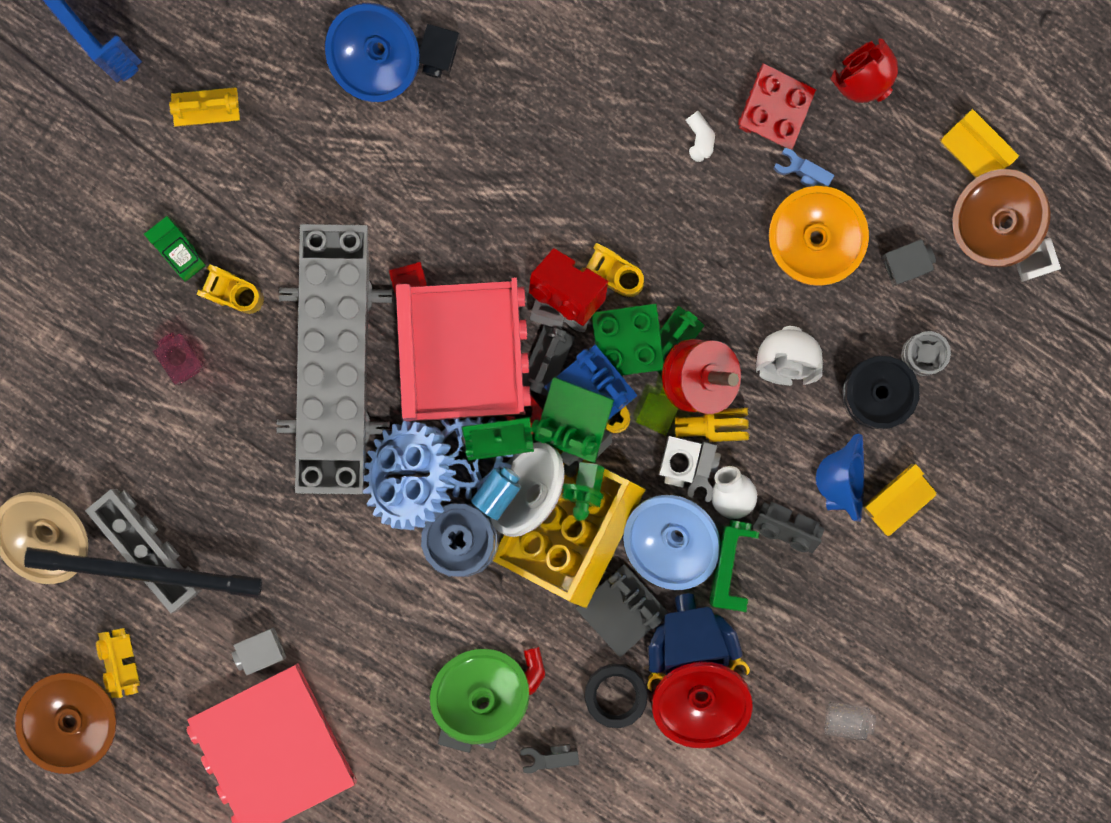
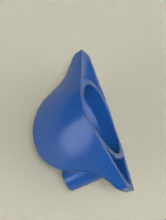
M861 434L853 435L844 448L824 458L816 472V484L822 496L826 498L827 510H846L851 519L856 522H861L864 497L863 435Z

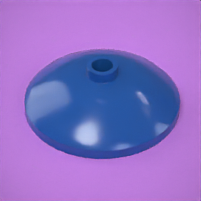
M361 3L341 12L329 27L325 41L327 64L337 83L349 94L364 101L384 102L397 97L411 85L418 71L419 47L413 30L397 12L381 4ZM378 43L384 46V52L378 49Z

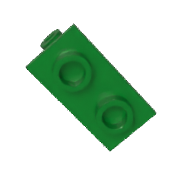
M680 306L676 308L660 330L664 362L673 347L684 340L695 339L705 326L697 320L698 318L694 314L685 311Z

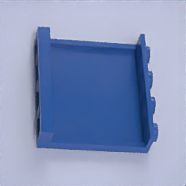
M43 0L89 57L116 83L121 79L126 81L139 70L137 66L142 61L118 36H115L106 45L102 46L65 0Z

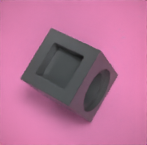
M922 239L881 256L893 287L932 272L934 270L932 264L936 263L931 246L929 244L924 245Z

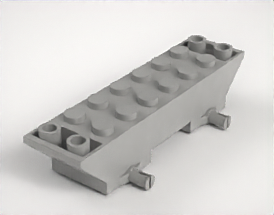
M300 224L299 288H279L280 294H292L279 295V302L299 301L296 420L277 419L278 426H290L289 428L277 427V434L296 433L295 493L363 494L366 446L370 435H383V430L390 431V429H377V427H390V421H370L367 413L369 311L372 303H392V297H379L380 295L392 296V289H373L369 280L370 263L367 225Z

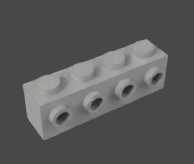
M110 489L85 510L127 562L193 571L190 567L184 569L176 560L180 556L176 549L168 541L162 543L155 533L158 531V528L146 515L141 518L134 507L137 503L127 491L123 490L120 492L118 489ZM145 582L171 614L177 612L202 591L198 588Z

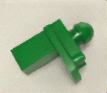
M580 462L576 484H563L562 498L575 503L573 516L578 521H583L588 517L590 512L588 510L589 506L600 507L601 500L604 498V494L600 493L605 468L598 464Z

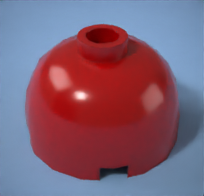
M879 39L878 45L870 41L857 48L842 61V64L846 65V67L840 74L835 69L831 76V81L847 99L856 103H868L874 100L880 102L886 99L893 91L891 87L897 78L899 70L898 61L893 51L883 39Z

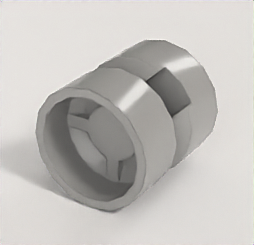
M933 331L921 332L912 336L905 342L901 352L902 361L918 376H928L940 372L949 363L951 356L950 345L946 338Z

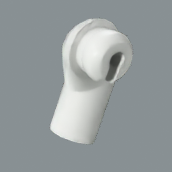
M697 111L685 121L696 134L694 146L689 149V154L694 161L701 162L704 158H709L713 153L715 133L701 113Z

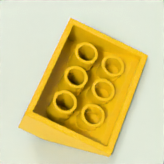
M555 448L561 455L563 451ZM585 459L582 461L583 463H592ZM604 469L600 493L604 494V498L601 500L600 507L589 506L588 510L590 512L585 520L578 521L574 518L573 508H575V503L562 498V489L557 504L541 525L518 537L503 536L493 561L567 601L587 608L624 534L626 522L630 514L638 506L646 489ZM564 474L563 484H576L577 474L572 478Z

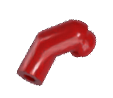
M539 647L524 650L528 668L524 674L528 681L530 695L536 692L545 677V669Z

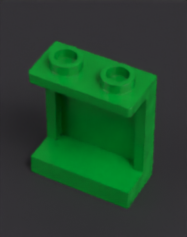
M730 520L729 526L721 525V550L718 564L713 573L709 604L713 607L746 612L748 598L729 594L738 537L745 536L758 539L759 532L753 531L752 524Z

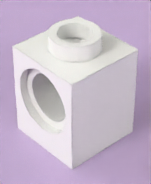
M668 436L658 474L665 476L664 483L682 488L684 482L692 483L702 444ZM676 453L684 454L688 459V467L681 473L673 471L670 467V459Z

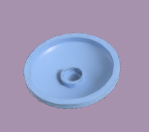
M659 495L649 498L634 509L624 529V547L632 566L647 581L659 587L670 590L693 588L704 582L718 564L721 541L716 525L700 506L686 498L674 495ZM675 530L680 531L683 537H678L675 534Z

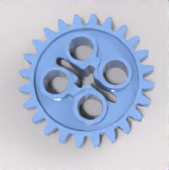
M403 421L402 425L392 424V431H382L384 440H374L377 447L376 451L368 450L367 453L372 458L371 463H365V468L369 470V474L364 476V481L369 482V486L363 490V494L372 496L367 502V506L376 507L373 515L382 517V524L391 525V528L414 530L415 527L424 528L425 521L434 522V512H444L440 504L441 501H450V497L445 493L446 489L455 487L454 484L448 481L450 476L456 474V471L449 469V465L455 460V457L446 456L451 446L442 444L445 436L437 434L435 427L426 426V424L419 422ZM416 472L430 473L428 477L407 476L401 479H387L390 474L413 475Z

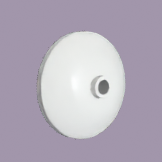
M533 443L534 452L515 454L507 462L512 465L511 470L520 477L518 483L522 488L498 520L490 517L493 527L498 532L509 537L524 535L541 525L557 504L564 483V465L560 453L549 444Z

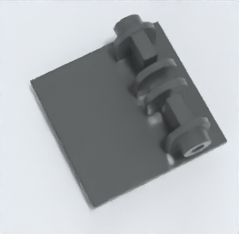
M625 564L595 590L587 608L581 606L575 608L619 657L623 656L651 629L659 625L665 615L669 613Z

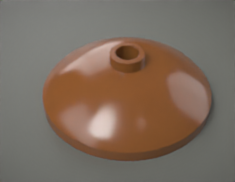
M1012 169L989 171L974 179L960 194L953 212V233L961 250L975 262L989 267L1012 266L1032 255L1043 242L1050 224V204L1043 188L1027 174ZM1008 219H1012L1013 223L1011 227L1005 229V222Z
M58 673L45 677L35 683L22 697L15 718L16 736L26 756L37 766L59 774L77 773L90 768L100 761L110 749L117 727L115 708L107 692L94 680L76 673ZM67 715H72L75 718L76 723L74 727L66 725L65 718Z

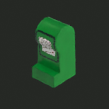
M166 216L144 233L150 243L155 246L185 282L206 267L204 261L195 251L194 246L170 217Z

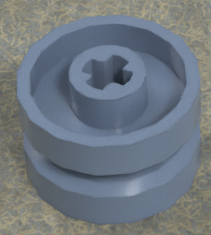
M449 504L443 507V513L434 512L435 521H426L425 527L422 530L421 547L426 560L435 570L447 576L470 577L483 572L493 562L499 547V534L493 527L490 517L478 508L468 504ZM460 534H464L463 540L466 542L464 547L456 544V538Z

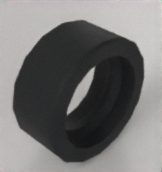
M609 664L600 667L590 676L585 686V703L590 715L598 723L608 728H623L632 725L642 716L647 706L648 692L644 680L634 669L624 664ZM612 676H619L629 680L636 692L632 708L622 715H610L604 712L599 707L596 699L599 685L605 679Z

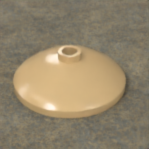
M36 492L15 495L0 507V556L14 572L30 581L41 584L61 583L69 580L77 573L63 570H42L24 566L27 547L87 557V534L82 522L72 509L52 496Z

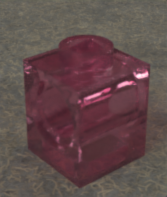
M172 332L157 342L159 347L152 351L174 385L177 386L182 385L207 368L187 337L182 333L175 335ZM176 348H182L186 353L185 362L180 366H174L170 361V354Z

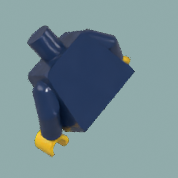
M687 593L675 597L677 612L665 615V623L656 628L648 647L649 671L652 672L648 677V689L652 692L651 682L654 679L662 680L672 670L695 662L717 663L727 666L733 671L737 665H743L744 673L748 675L750 669L747 663L741 659L743 653L736 630L722 616L714 615L711 607L697 609L694 594Z

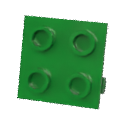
M657 304L600 311L592 315L595 344L621 376L661 371L663 369L664 357Z
M553 377L541 420L536 419L531 427V432L535 433L534 440L549 444L554 448L595 463L614 399Z

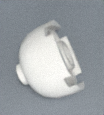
M786 326L782 330L767 336L759 347L756 372L760 370V377L776 384L792 385L791 379H803V385L811 384L822 377V350L819 343L808 333L803 332L801 328Z

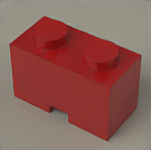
M553 248L531 273L529 293L537 301L546 303L559 311L566 319L574 320L584 326L605 301L609 281L588 268L583 272L574 267L575 260Z

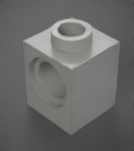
M274 627L234 644L236 651L232 652L237 669L239 671L244 669L246 676L287 658Z

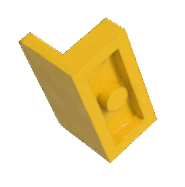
M973 109L941 139V143L975 178L989 171L1005 169L1019 157Z
M916 464L909 465L863 505V510L886 536L894 533L937 495L936 491L924 479V473Z

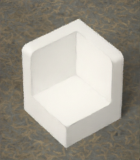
M1051 238L1044 239L1032 255L1016 264L1022 282L1061 269Z

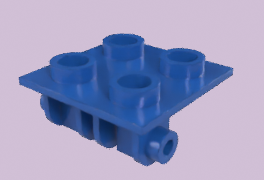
M596 344L591 349H585L576 356L577 360L556 376V378L614 399L609 419L638 396ZM550 381L546 386H544L548 392L550 390L552 381Z

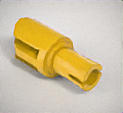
M729 408L715 414H705L701 417H675L676 438L706 436L709 442L749 440V433L741 431L749 428V421L737 418L747 416L748 408Z

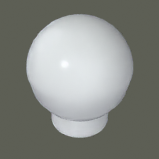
M726 466L718 470L714 476L715 485L712 492L714 508L719 514L730 519H739L747 516L754 509L757 502L755 485L734 466Z

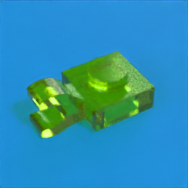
M663 386L658 396L650 392L648 393L636 423L666 436L678 408L669 401Z

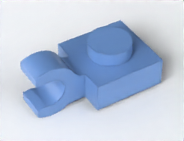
M784 148L782 154L789 157L791 161L790 166L782 167L776 163L773 168L781 175L795 172L796 175L802 178L800 182L806 187L829 186L835 176L809 160L800 158L793 150Z

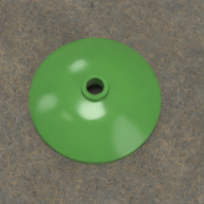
M491 649L467 651L451 659L437 674L430 692L431 711L439 727L451 738L468 744L493 742L510 733L522 720L529 703V685L522 668L510 656ZM483 702H489V705H488L487 708H485V709H480V708H479V706H480L481 703H483Z

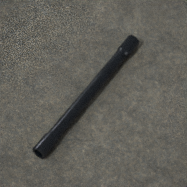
M27 547L24 558V566L27 568L50 571L63 570L227 592L231 595L260 598L263 579L249 576H228L63 554L58 551Z

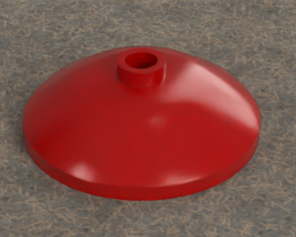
M695 662L672 670L659 682L652 699L653 717L660 731L675 743L699 749L717 747L736 738L748 725L753 709L751 692L744 679L732 669L712 662Z

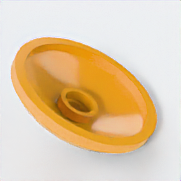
M828 186L806 187L789 195L776 209L769 227L770 250L778 266L792 279L813 286L830 285L848 277L862 262L869 242L868 224L859 205L846 193ZM813 232L821 234L822 241L820 244H814L811 241L810 236Z

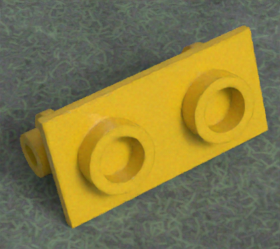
M237 87L171 94L172 101L169 102L170 113L173 115L174 127L240 121Z
M125 628L112 630L113 637H110L109 632L98 633L99 640L96 641V650L99 659L104 660L106 673H103V683L106 692H111L112 698L123 697L121 690H124L125 696L138 693L137 686H140L135 663L127 665L122 663V659L134 656L130 635L125 633Z

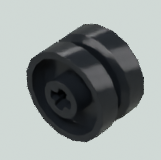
M874 356L857 363L847 373L842 385V403L847 414L857 424L868 429H890L904 423L915 412L920 399L919 383L914 371L904 361L892 356ZM877 388H885L886 392L883 394L884 399H880L877 397Z

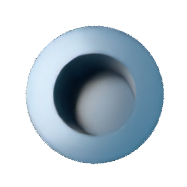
M505 466L502 470L494 468L471 502L484 514L498 520L522 488L518 483L520 477Z

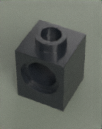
M427 24L419 50L418 67L423 68V74L434 78H441L442 74L450 76L460 42V34L458 32Z

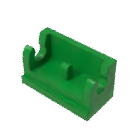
M530 418L463 426L468 460L534 452Z

